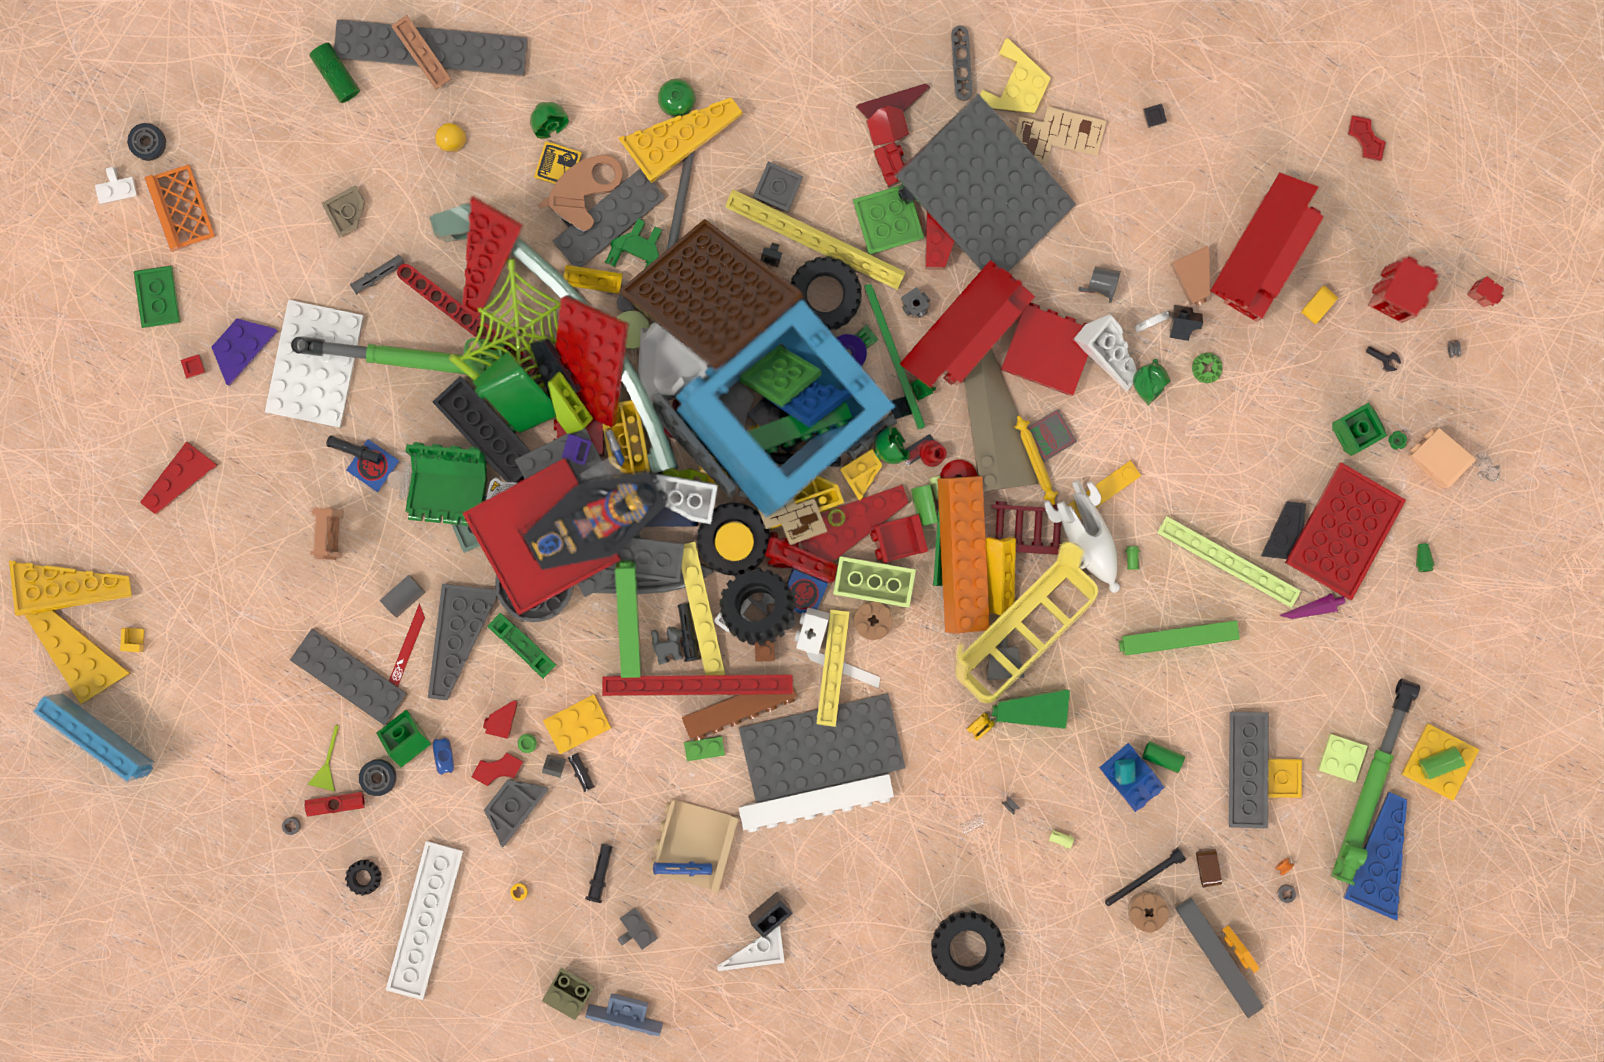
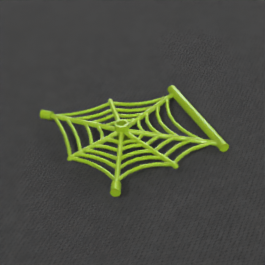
M514 259L507 260V268L510 271L499 294L484 309L478 308V311L482 313L481 324L474 343L463 356L457 357L453 353L449 357L452 363L473 380L480 375L463 360L471 359L491 366V363L472 356L479 353L489 355L498 360L500 357L484 350L493 347L506 353L507 350L505 348L497 346L499 343L509 345L516 351L515 361L519 365L531 358L536 363L530 343L535 339L542 340L548 338L545 337L543 329V318L548 316V326L551 335L549 340L552 344H556L550 313L553 312L554 323L557 331L556 309L559 308L560 310V302L539 291L514 271ZM514 275L533 291L556 303V305L550 307L525 292L515 283ZM509 280H511V289L505 301L492 314L487 312L486 310L498 300ZM516 288L525 296L549 310L541 313L523 304L517 299ZM512 294L513 304L501 317L497 318L495 315L502 310ZM517 303L539 316L535 319L525 316L518 310ZM514 308L513 318L508 323L502 321ZM486 315L490 318L487 337L481 348L472 351L481 336L484 316ZM519 315L531 322L520 327ZM494 320L498 323L497 332L493 341L486 345L491 335ZM515 320V326L513 327L510 324ZM540 321L542 336L536 335L534 331V324ZM500 325H502L505 328L501 338L497 340V337L500 332ZM531 327L532 333H528L525 330ZM507 328H508L509 330H511V331H510L511 334H508V335L505 336L506 331H507ZM525 336L532 338L529 344L525 340ZM515 337L516 347L506 340ZM520 340L524 344V348H520ZM527 350L530 356L520 361V352ZM537 363L535 365L527 367L524 371L527 372L528 370L538 367ZM538 374L531 378L534 380L542 376L541 374ZM542 383V384H540V385H538V386L541 388V387H543V386H545V385H544V383Z

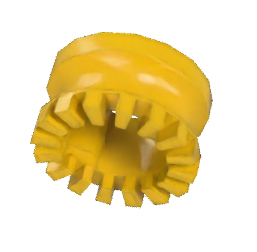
M516 883L512 886L510 895L514 900L521 901L528 895V889L525 884ZM517 887L524 889L521 897H517L514 894V890H517Z

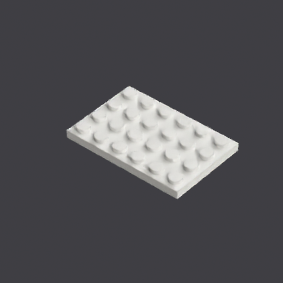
M288 300L265 412L341 428L355 358L327 354L323 356L298 354L292 350L291 342L296 337L305 336L325 339V342L358 346L364 315ZM299 340L297 344L298 349L304 350L305 342L303 340Z

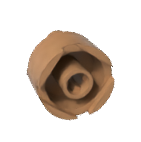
M866 602L855 612V629L866 639H881L888 634L892 627V614L880 602ZM872 615H876L875 618L878 620V623H875L874 626H870L871 623L868 622V618H872Z
M1154 892L1137 893L1129 901V919L1141 931L1149 933L1157 931L1165 925L1168 919L1169 911L1167 904ZM1145 908L1151 909L1152 913L1150 915L1146 914Z

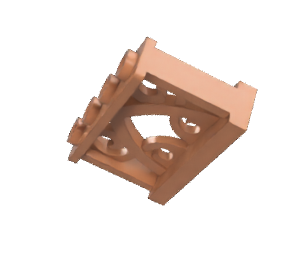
M312 508V516H315L314 551H310V555H315V559L336 560V556H341V552H338L339 519L343 518L344 510Z

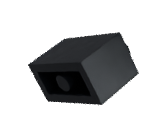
M776 892L748 917L751 926L765 938L791 916L793 912L789 903Z

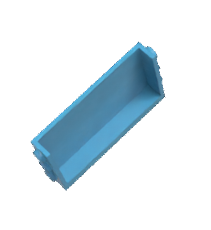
M63 693L44 696L33 711L126 782L138 780L144 776L147 777L153 769L151 766L154 761Z

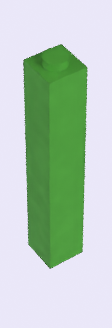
M621 560L616 563L615 567L621 678L641 677L636 562Z
M1237 620L1121 636L1118 645L1119 651L1123 652V655L1126 656L1240 640Z

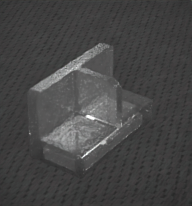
M611 456L580 473V477L584 482L620 475L623 472L614 456Z

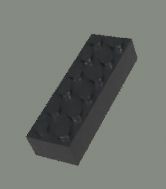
M459 376L432 402L473 447L480 449L485 455L486 461L506 482L518 483L523 478V475L515 459L531 452V450L485 400L475 392L472 386L462 376Z

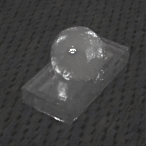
M403 461L402 472L394 470L387 477V483L391 488L400 489L399 499L407 500L412 475V464L410 461Z

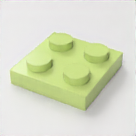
M1329 734L1318 770L1356 783L1367 746Z

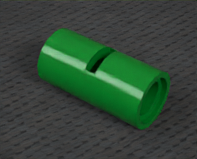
M1149 741L1143 752L1142 759L1179 773L1185 755Z

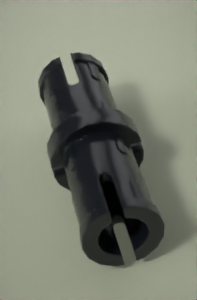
M579 753L568 757L575 771L574 776L578 778L583 791L586 792L594 788L595 785L588 774L589 770L585 768Z

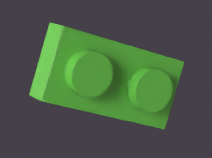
M722 736L684 742L687 761L725 755Z

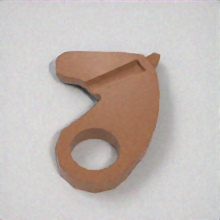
M597 155L579 161L559 178L549 197L538 204L539 209L549 207L557 216L581 231L590 230L594 224V219L585 208L584 197L593 194L611 193L620 185L623 176L621 165L615 158L608 155ZM599 164L609 165L615 172V179L606 185L598 184L592 177L594 167Z

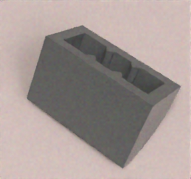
M408 575L379 601L395 617H399L426 592L411 575Z

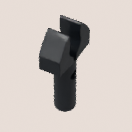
M1368 346L1366 349V353L1382 361V369L1386 372L1397 370L1390 366L1388 361L1394 360L1396 363L1401 364L1399 356L1394 352L1390 355H1385L1371 346Z

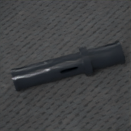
M332 435L328 437L326 442L327 447L356 456L361 461L367 460L379 465L383 458L382 453L370 450L367 446H359Z

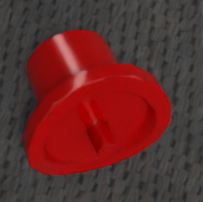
M933 440L925 442L920 449L921 460L928 467L938 466L947 455L946 449L939 442Z

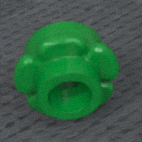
M1400 431L1393 432L1388 438V442L1391 444L1390 447L1395 450L1403 449L1406 446L1407 436Z

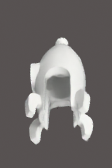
M1073 481L1072 484L1077 493L1073 496L1083 520V525L1072 507H1066L1064 501L1057 504L1058 510L1052 507L1049 500L1045 501L1046 512L1051 521L1055 523L1062 521L1069 542L1076 544L1084 551L1080 568H1086L1101 581L1109 583V590L1112 593H1116L1120 589V585L1115 582L1118 567L1117 551L1112 535L1100 512L1095 507L1101 501L1100 493L1094 483L1090 481L1087 485L1091 494L1087 496L1080 481Z

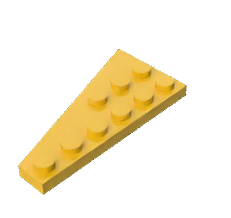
M730 97L713 103L704 109L691 111L690 114L671 118L645 130H638L631 135L618 137V139L649 181L653 183L743 115V112Z
M9 560L16 616L132 597L129 576L108 573L99 574L93 571L83 572L70 568L48 565L38 566L32 563L23 564Z
M54 610L24 615L80 704H84L131 674L84 634L76 630L68 621L60 617Z

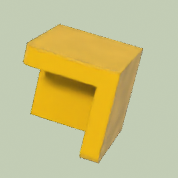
M121 628L120 651L144 652L145 630L140 628Z

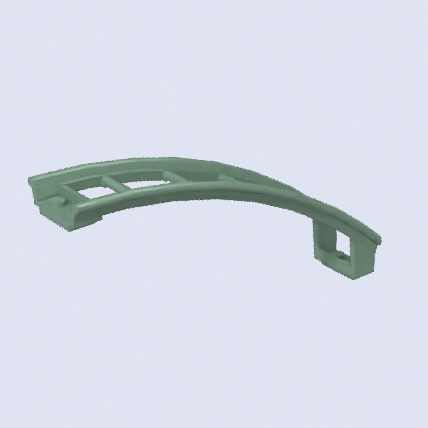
M470 203L462 204L429 217L434 235L439 240L447 243L467 239L470 221H468L471 211ZM517 238L510 254L526 265L556 292L560 298L566 295L589 305L560 273L524 241ZM625 354L622 381L639 412L653 446L650 449L651 454L647 455L651 470L655 474H661L663 470L669 468L678 469L679 467L669 439L665 436L664 427L661 425L637 372Z

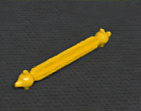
M1019 415L1017 416V423L1014 428L1021 430L1020 437L1041 489L1046 492L1043 500H1049L1052 505H1055V498L1058 492L1052 490V483L1032 433L1027 429L1028 424H1030L1029 421L1022 419Z

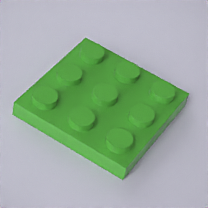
M899 186L853 199L869 255L924 239L914 202L906 205L905 201H901L898 195Z
M778 345L741 374L739 378L740 382L783 407L822 374L821 369Z

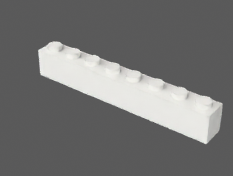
M889 773L767 801L739 806L743 830L748 829V833L758 831L759 827L765 825L767 828H773L783 821L786 824L797 822V818L801 817L809 820L816 818L815 814L819 813L827 816L834 814V810L842 809V812L853 810L855 805H860L862 808L871 806L873 801L879 800V803L891 801L890 798L894 797Z

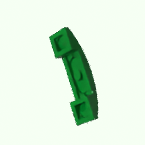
M501 612L487 626L542 679L556 666L529 637Z

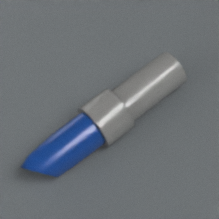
M613 430L605 432L612 453H614L619 465L622 466L624 457Z

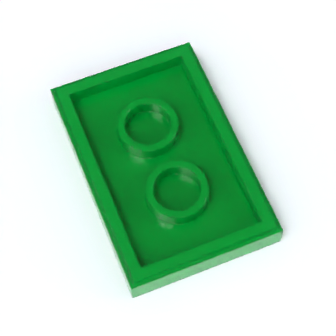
M173 266L133 271L141 328L181 323Z

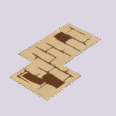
M1047 107L1044 122L1019 117L1015 135L1039 162L1047 164L1052 145L1098 156L1107 121Z
M792 497L767 518L759 510L766 529L782 523L790 545L827 532L815 499L796 505Z

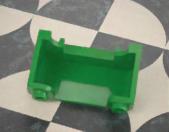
M508 351L473 381L477 387L475 392L482 399L484 397L488 399L509 422L507 426L514 433L517 431L523 433L556 418L551 398L534 382Z

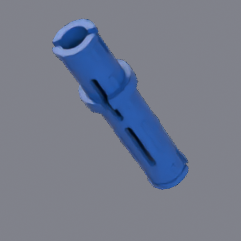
M694 861L689 863L654 862L653 873L654 875L679 874L689 875L690 877L695 875H711L712 864L695 863ZM685 868H699V870H696V869H685Z

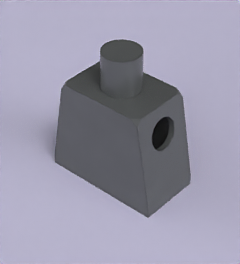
M1007 636L998 645L997 649L1019 670L1022 667L1018 647H1009ZM989 654L987 680L1011 678L1012 675Z

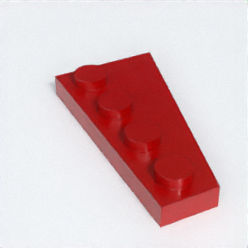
M185 442L140 503L154 514H157L218 465L189 442Z

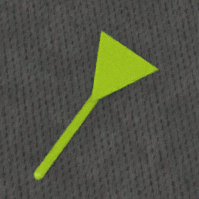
M338 725L334 727L325 764L307 785L335 792L329 762Z

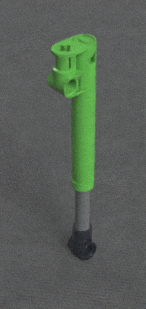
M305 336L296 337L291 342L292 350L298 354L316 356L327 354L366 359L367 363L467 375L449 360L452 353L368 344L367 347L325 342V339ZM470 338L466 341L464 354L476 338ZM479 338V348H481L485 339ZM299 340L305 342L304 350L298 349L297 344ZM497 344V346L505 348V344ZM489 348L484 350L498 357L504 355V352L499 349L493 350ZM478 353L472 356L491 364L497 361V359L489 355ZM455 354L457 357L463 356L461 354ZM463 360L479 375L490 367L479 361Z
M1401 678L1396 685L1395 694L1397 696L1392 706L1394 710L1380 749L1375 750L1374 759H1372L1331 874V877L1345 883L1355 885L1353 881L1355 873L1366 861L1368 852L1362 848L1391 767L1390 764L1394 758L1391 754L1405 714L1409 713L1412 701H1415L1419 695L1420 685Z

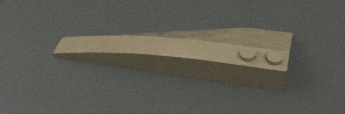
M991 348L964 378L978 477H983V492L1037 484L1035 471L1020 437L1021 430L1014 428L1019 414Z

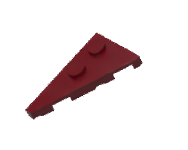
M927 83L860 103L856 108L866 119L870 118L878 109L886 106L896 107L904 112L930 86Z

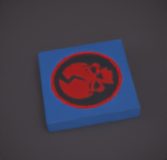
M367 439L364 446L375 452L382 453L381 463L377 465L367 460L361 461L355 456L346 471L376 492H379L400 460Z
M792 569L787 584L794 597L796 605L794 611L800 614L806 613L808 607L817 610L828 583Z

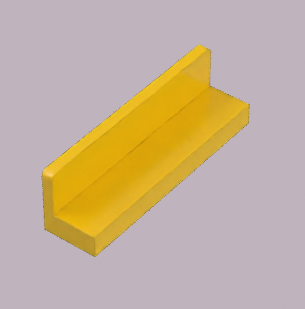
M992 537L986 538L989 612L998 615L1005 613L1015 603L1016 538L1013 537L1001 540Z

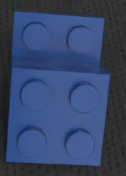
M1129 743L1099 767L1109 782L1135 812L1143 808L1149 800L1157 796L1165 788ZM1134 759L1136 780L1132 783L1121 785L1115 780V760Z

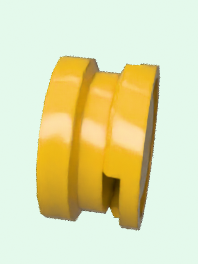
M986 712L982 713L966 728L969 733L974 735L973 738L976 741L996 724L993 719L990 720L988 718L989 715Z

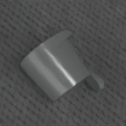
M1095 266L1089 288L1079 286L1078 291L1097 293L1109 298V303H1112L1121 271Z

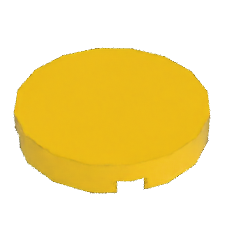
M736 522L728 523L721 527L715 538L716 549L719 554L731 561L742 560L747 557L752 551L754 544L753 535L745 525Z

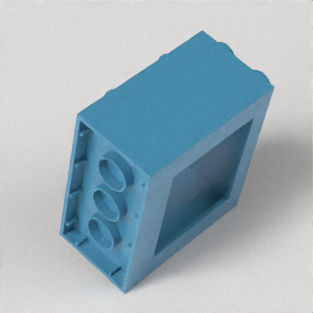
M803 300L793 308L790 307L770 324L765 332L762 331L738 352L739 355L733 356L718 370L715 371L709 367L705 371V374L710 378L709 381L705 382L698 375L676 396L682 405L675 413L682 418L688 429H692L696 433L698 441L766 518L781 508L894 407L893 403ZM782 344L790 352L821 369L822 375L816 379L817 384L824 386L828 384L833 385L837 390L843 391L846 389L851 393V397L846 400L852 418L847 421L848 424L841 428L834 426L830 428L831 431L820 435L818 433L778 468L717 398L740 379L739 376L778 345Z

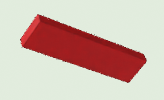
M775 537L769 538L765 556L828 583L834 582L838 564Z

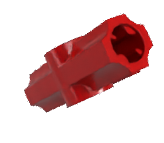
M363 792L304 800L307 817L365 808ZM332 799H336L339 802L338 809L331 807L330 802Z

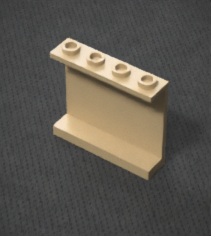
M672 799L671 803L667 802L664 811L668 815L666 822H661L659 832H662L661 840L657 839L654 848L657 851L656 858L651 859L649 869L652 870L651 875H654V862L689 863L694 861L695 863H711V875H695L694 877L679 874L657 875L708 888L712 892L718 893L739 817ZM685 868V869H696V870H699V868Z

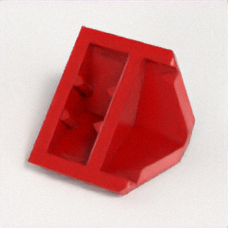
M886 106L878 109L866 120L873 146L895 142L909 135L902 109Z

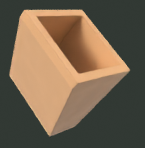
M1440 428L1430 429L1424 435L1426 439L1421 444L1417 442L1410 449L1412 453L1409 455L1440 488L1450 487L1476 461L1470 453Z

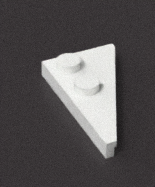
M780 925L765 938L760 936L717 965L718 971L785 963Z

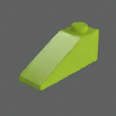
M559 372L548 385L558 422L567 434H573L584 429L593 418L564 376Z

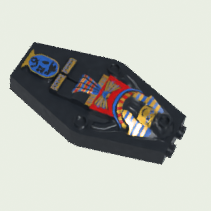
M649 469L584 481L574 485L523 535L541 570L606 558L620 551L667 505L666 500H668V497L663 489H659L657 485L659 480L655 472L651 473Z

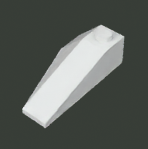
M1107 315L1085 324L1074 340L1124 390L1128 391L1133 385V377L1137 369L1133 358L1128 353V344L1123 339L1122 327L1112 315Z
M656 474L659 480L657 483L659 489H663L668 497L666 507L692 521L711 524L717 491L716 483Z

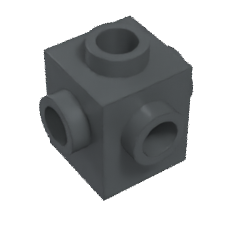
M917 287L901 297L900 300L904 304L902 309L907 316L911 315L913 318L916 316L921 318L928 313L927 309L930 306L928 304L930 299L925 292L921 294ZM913 302H918L919 306L915 307Z

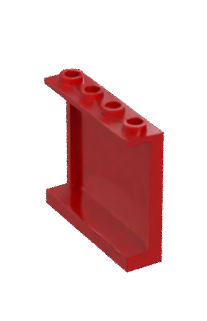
M1030 302L1022 311L1000 370L1072 397L1088 358V354L1083 351L1074 338L1085 324L1088 323L1078 324L1076 319L1065 316V318L1058 316V312L1050 309L1047 312L1043 311L1039 305Z

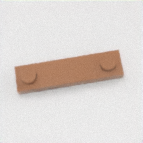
M408 15L391 25L435 90L451 80V77Z

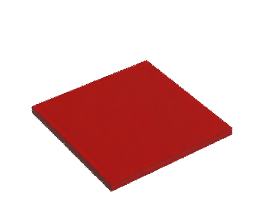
M566 458L462 513L518 615L621 560L618 553L606 558L541 570L523 535L574 485L579 483Z

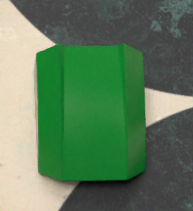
M1369 402L1332 422V431L1342 445L1343 451L1350 456L1359 453L1387 436L1383 423Z

